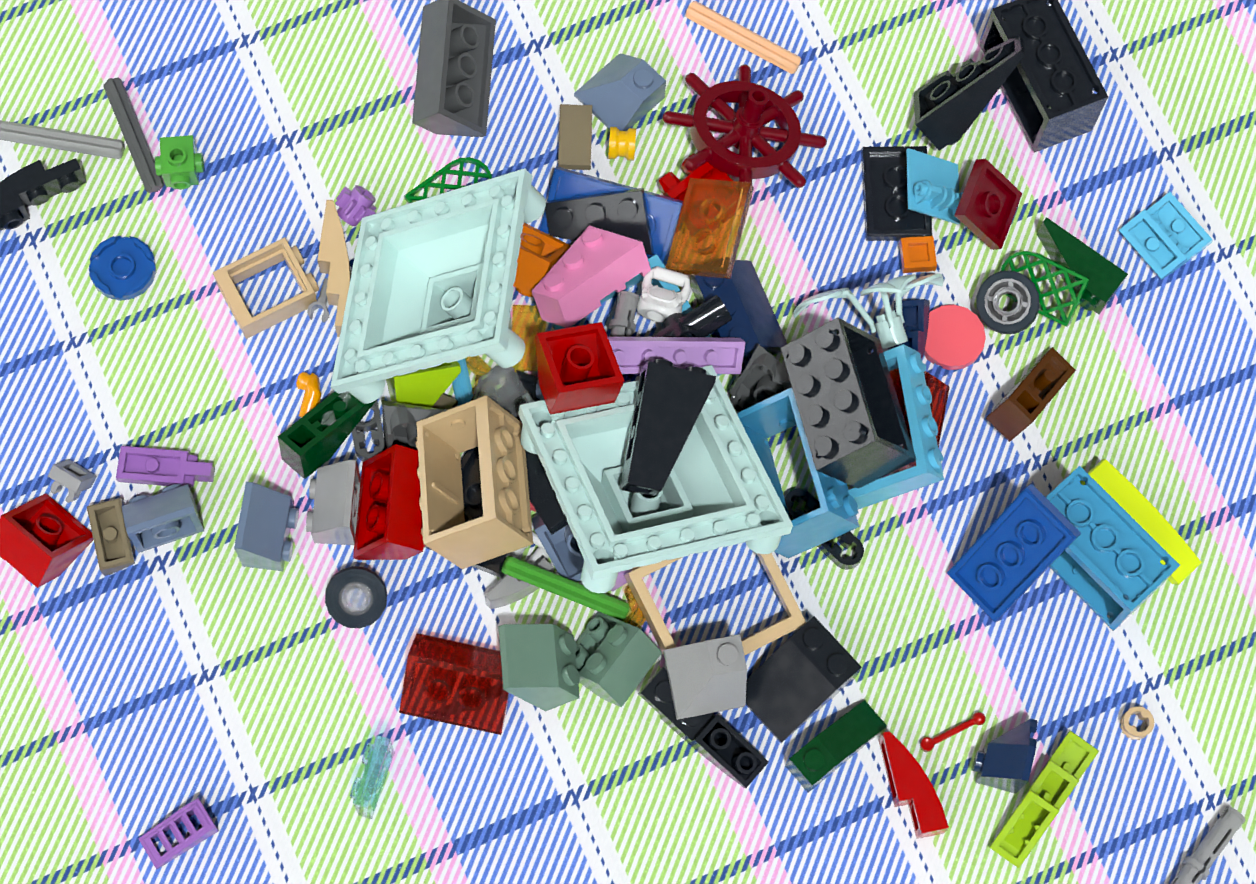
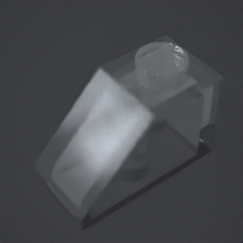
M499 365L493 367L488 373L479 378L471 399L473 401L487 395L514 417L519 416L520 405L535 402L513 366L502 368Z

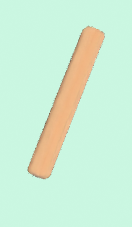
M693 1L686 11L688 19L790 74H794L801 64L800 56L697 1Z

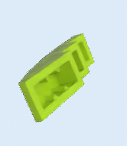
M1069 730L989 848L1017 868H1020L1060 811L1059 809L1080 781L1079 779L1094 760L1099 750Z

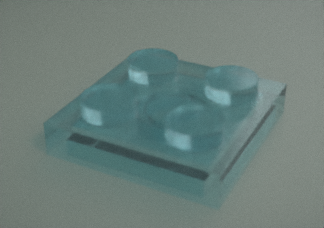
M377 735L374 744H367L362 758V764H365L364 774L362 778L356 777L350 793V798H353V804L358 815L368 819L373 818L395 754L391 740Z

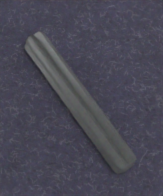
M109 78L103 87L144 188L148 193L158 192L164 186L161 176L156 174L154 158L120 78Z

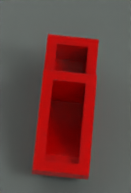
M890 731L882 733L878 741L894 807L909 806L916 839L944 834L949 826L942 804L929 778L913 755Z

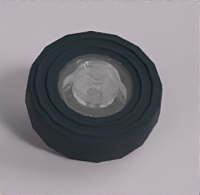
M351 566L340 570L331 578L326 588L325 604L328 613L337 623L347 628L360 629L372 625L381 617L386 608L387 590L384 582L376 572L366 567Z

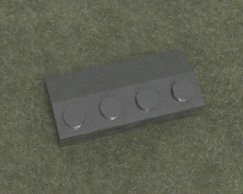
M437 0L423 6L413 124L439 135L486 136L496 19L459 0Z

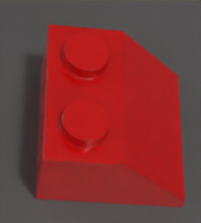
M602 322L536 334L539 386L550 415L615 403L623 386L624 378Z
M46 493L2 514L0 517V557L6 560L37 588L59 577L93 541L92 532Z

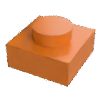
M933 236L900 239L899 246L903 273L931 272L936 270L937 262Z

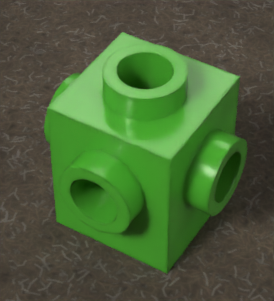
M193 135L160 138V156H155V169L157 176L163 177L166 187L181 190L187 189L191 185H199L198 173L204 172V161L202 153H197Z

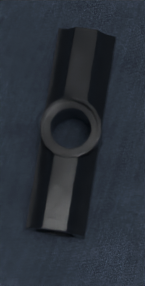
M715 295L686 315L682 313L670 315L662 324V330L651 337H706L730 322L732 317L718 295Z

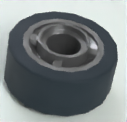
M1000 271L989 276L981 284L976 296L977 311L982 322L992 331L1000 334H1016L1027 329L1035 321L1039 311V293L1035 284L1026 275L1016 271ZM1005 294L1014 295L1018 300L1016 308L1012 311H1004L998 305L999 299Z

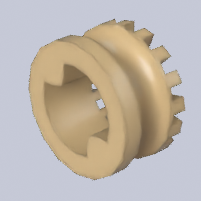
M1136 706L1130 708L1122 715L1120 720L1122 733L1127 738H1131V740L1145 738L1154 728L1153 715L1144 707ZM1136 714L1139 720H1145L1146 726L1144 731L1137 732L1135 726L1129 725L1130 715Z

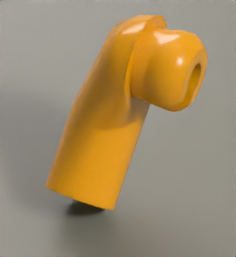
M302 372L298 375L296 387L300 390H305L299 417H303L320 403L319 377L314 373L310 375Z

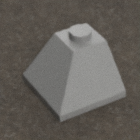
M740 634L663 650L677 720L745 707L747 666Z

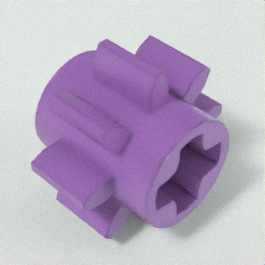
M356 185L352 191L345 186L336 198L335 204L339 206L337 210L338 216L351 226H357L363 217L376 214L375 210L377 208L373 205L376 199L372 193L362 186Z

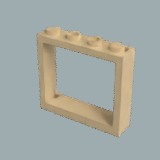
M757 553L788 616L741 639L744 656L806 624L772 553ZM681 558L664 560L642 567H634L631 569V572L624 575L663 656V650L675 648L676 645L642 578Z

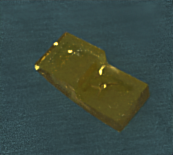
M513 305L512 331L525 342V352L521 361L510 367V371L515 369L518 371L538 372L535 336L537 333L546 332V321L541 319L537 306Z

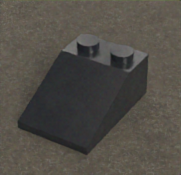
M813 616L747 679L746 706L782 744L855 679L862 667L821 622Z

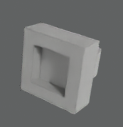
M70 459L53 464L48 474V477L55 480L51 485V493L56 494L60 492L63 486L68 488L69 494L65 500L68 503L77 500L81 491L91 488L97 477Z

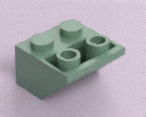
M598 612L587 624L586 629L576 641L577 650L575 655L577 671L580 676L579 683L600 698L622 708L662 654V651L640 628Z

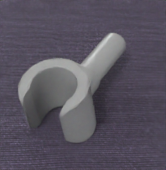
M327 278L323 281L317 301L311 303L308 307L307 313L311 320L314 311L318 308L324 310L322 322H326L329 318V311L326 307Z

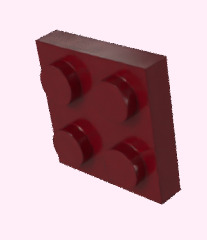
M976 159L954 216L991 250L1002 249L1022 193L987 159Z

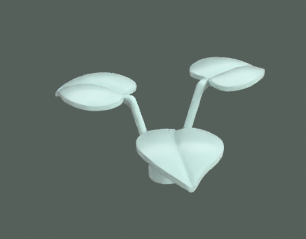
M940 273L926 275L916 279V275H905L862 290L860 292L861 296L873 292L881 293L885 313L876 316L878 323L872 320L849 288L830 290L811 296L801 302L793 314L796 318L807 306L829 298H847L867 322L871 333H878L882 349H886L908 341L903 326L905 321L902 315V297L912 288L920 285H938L942 287L944 279ZM887 292H889V295L895 293L896 312L891 310Z

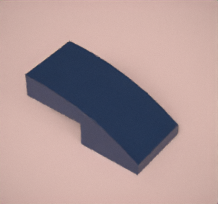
M902 300V315L905 321L903 326L908 341L889 347L888 350L904 344L918 351L921 354V359L923 358L929 325V300ZM894 301V310L896 312V302Z

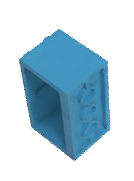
M792 387L737 413L788 516L789 512L767 438L797 425L820 502V508L791 520L793 524L791 533L782 535L779 546L774 552L789 559L860 527L856 516L859 513L855 499L849 494L847 483L816 471Z
M1081 466L1075 469L1046 496L1081 532V535L1055 560L1050 568L1113 631L1158 590L1180 566ZM1160 560H1164L1166 564L1162 565Z

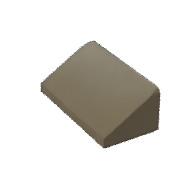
M121 498L87 506L99 569L104 576L111 575L135 564L130 538L125 528Z

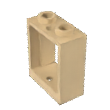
M285 237L213 272L216 284L246 339L307 310L311 303L317 301L315 292L319 291L318 285L311 273L305 275L300 266L304 264V260L297 246L295 245L290 248ZM285 260L302 293L251 317L235 284Z

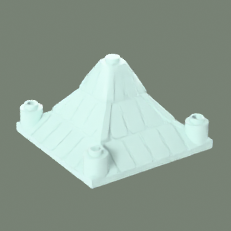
M525 168L362 218L330 386L338 394L349 392L360 402L368 404L381 397L385 387V379L396 375L401 376L416 372L419 369L424 370L443 363H450L469 356L473 357L486 354L502 368L512 367L521 361L525 352V342L512 331L510 314L514 292L513 284L516 278L517 259L521 244L520 236L523 224L539 219L546 206V199L531 185L533 176Z
M712 365L700 368L705 369L706 374L716 376L715 384L662 491L654 497L620 490L639 380L623 383L615 403L551 415L545 400L519 406L518 414L523 423L520 436L521 445L528 452L538 454L546 471V475L556 493L558 502L584 558L581 582L589 591L606 593L612 590L615 586L618 572L659 563L664 560L689 556L693 553L698 554L715 550L719 547L746 542L749 549L755 553L770 554L778 548L782 535L791 533L793 524Z

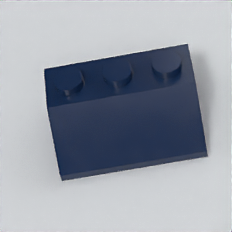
M722 259L692 270L690 285L698 305L700 306L715 295H718L732 317L730 322L711 333L712 337L741 338L745 341L742 366L757 343L772 355L782 352L781 347L787 345L786 339L751 261Z

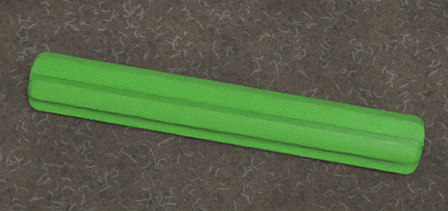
M507 556L502 565V572L506 575L616 619L624 620L629 612L630 605L624 601L604 593L591 592L582 584L515 557Z

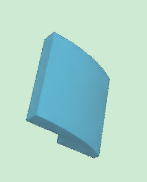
M1171 192L1167 193L1148 210L1144 209L1119 229L1122 236L1161 280L1187 263L1213 242V239Z

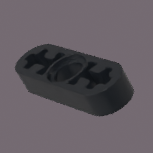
M794 489L785 497L791 520L805 515L801 509L796 512L792 510L793 499L796 502L804 500L806 502L804 509L807 513L820 508L819 501L804 489ZM850 531L842 534L843 537L840 538L839 543L845 549H848L850 546L855 549L853 553L854 559L849 556L843 559L840 556L842 548L837 543L834 544L833 548L828 546L836 538L817 546L835 565L845 570L858 566L864 554V547L861 541Z

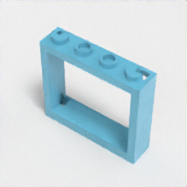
M904 344L883 353L889 371L899 368L917 466L877 479L859 489L856 487L849 489V494L857 503V509L944 480L941 461L944 458L938 449L936 439L938 426L932 417L930 407L932 395L926 385L924 375L926 364L922 363L921 354L918 351Z

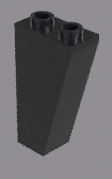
M653 359L652 362L648 361L641 368L620 490L653 497L662 491L715 384L716 376L706 374V370L700 367L688 366L686 369L673 367L671 361L664 359Z

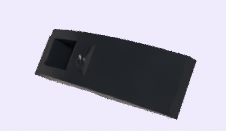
M72 159L48 170H45L41 160H38L0 182V231L17 228L23 221L30 219L26 207L41 205L52 196L62 192H73L80 185L87 183L77 159Z
M664 667L660 668L638 693L640 697L662 716L660 719L743 788H747L769 763L718 714L709 713L677 720L668 673Z

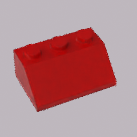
M395 444L362 462L353 559L406 560L423 552L425 545L421 534L423 525L422 511L419 506L421 491L420 480L417 474L419 467L418 450Z

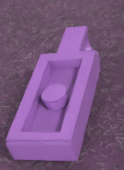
M121 446L116 480L123 483L159 486L174 484L184 486L188 484L189 487H194L195 481L213 482L215 468L212 466V463L198 462V457L190 455L188 451Z

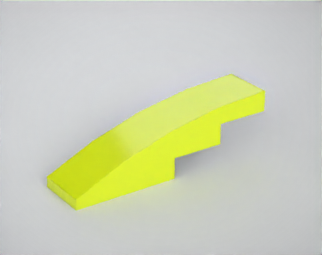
M1102 459L1088 472L1180 564L1168 578L1171 584L1179 585L1202 563L1160 512L1106 459ZM1160 560L1162 565L1166 564L1164 560Z

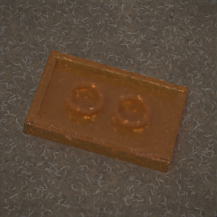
M690 178L666 269L686 275L730 279L754 190L753 185L749 182Z

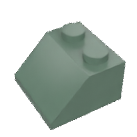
M503 624L498 626L504 691L545 712L580 698L578 686L580 676L576 665L575 652L577 645L574 635L554 624Z

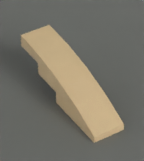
M326 200L317 261L320 273L329 274L326 295L328 304L337 306L335 329L337 337H340L352 273L344 232L334 201Z

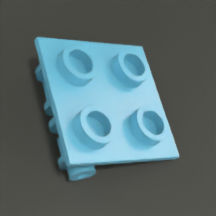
M910 148L906 149L908 209L951 223L960 224V220L954 216L963 192L959 193L958 164Z

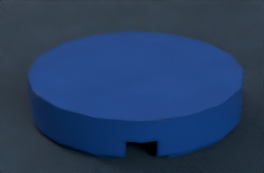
M113 236L101 242L92 252L89 276L97 291L107 298L119 301L134 299L145 293L152 285L156 275L155 258L148 245L140 239L129 236L130 238Z

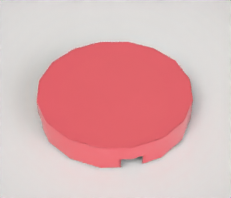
M954 304L944 305L930 311L924 350L926 359L947 370L964 369L973 364L984 348L986 340L984 325L976 314L962 306Z

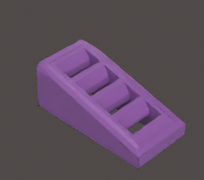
M197 798L138 839L155 868L159 869L219 832L201 800ZM194 814L202 825V828L198 831L189 819ZM181 822L184 823L191 835L184 839L177 827ZM170 829L179 843L175 847H172L165 835V832ZM157 837L167 851L162 856L152 842Z

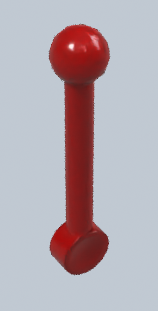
M976 712L971 719L932 739L929 737L923 738L920 742V748L924 752H930L935 744L975 724L983 725L986 717L982 712Z

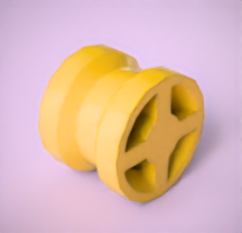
M610 127L608 159H616L620 156L634 161L636 128L620 131L617 127Z

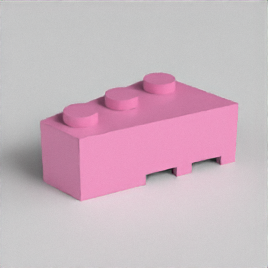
M589 225L532 290L541 319L570 328L602 306L600 300L613 291L618 293L625 290V283L639 273L645 276L651 268L643 242Z

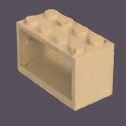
M487 395L416 422V447L419 457L417 474L420 480L421 491L419 506L422 511L423 528L421 529L424 545L461 569L533 545L526 451L520 442L523 423ZM478 447L483 516L465 522L460 453Z

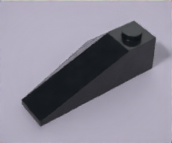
M1020 34L989 49L984 54L982 60L974 62L972 59H969L962 63L960 71L951 74L947 70L914 92L915 125L939 151L947 145L957 143L962 138L963 134L966 133L1025 56L1024 40Z

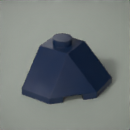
M1027 720L989 742L982 752L977 751L972 771L977 772L975 783L1016 794L1029 782L1037 739L1030 738L1031 732L1036 733L1037 720Z

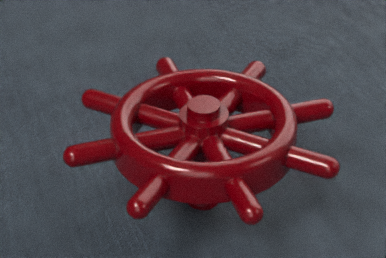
M746 64L741 65L738 69V81L722 82L712 87H709L695 73L686 75V83L700 96L691 115L667 111L663 114V121L666 124L690 128L691 138L698 152L685 161V168L687 170L693 171L708 162L716 169L728 175L738 177L739 193L744 198L752 194V179L770 177L779 172L795 187L802 188L805 186V177L790 162L799 145L821 149L826 146L827 140L821 135L801 132L800 122L792 107L803 101L804 94L801 91L795 90L782 98L764 86L751 83V68ZM727 103H738L737 112ZM711 109H714L725 120L706 116ZM774 120L780 129L765 127L764 125ZM710 131L726 133V135L716 140ZM766 140L782 142L784 146L777 151ZM734 146L736 149H739V154L730 151L728 148ZM752 147L764 157H752Z

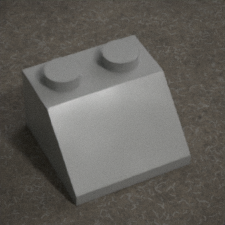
M346 460L317 468V478L310 480L309 498L314 499L313 512H307L306 532H311L314 543L355 544L361 483L356 460Z

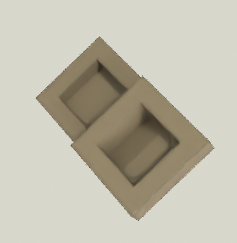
M560 104L558 167L572 170H591L592 105Z

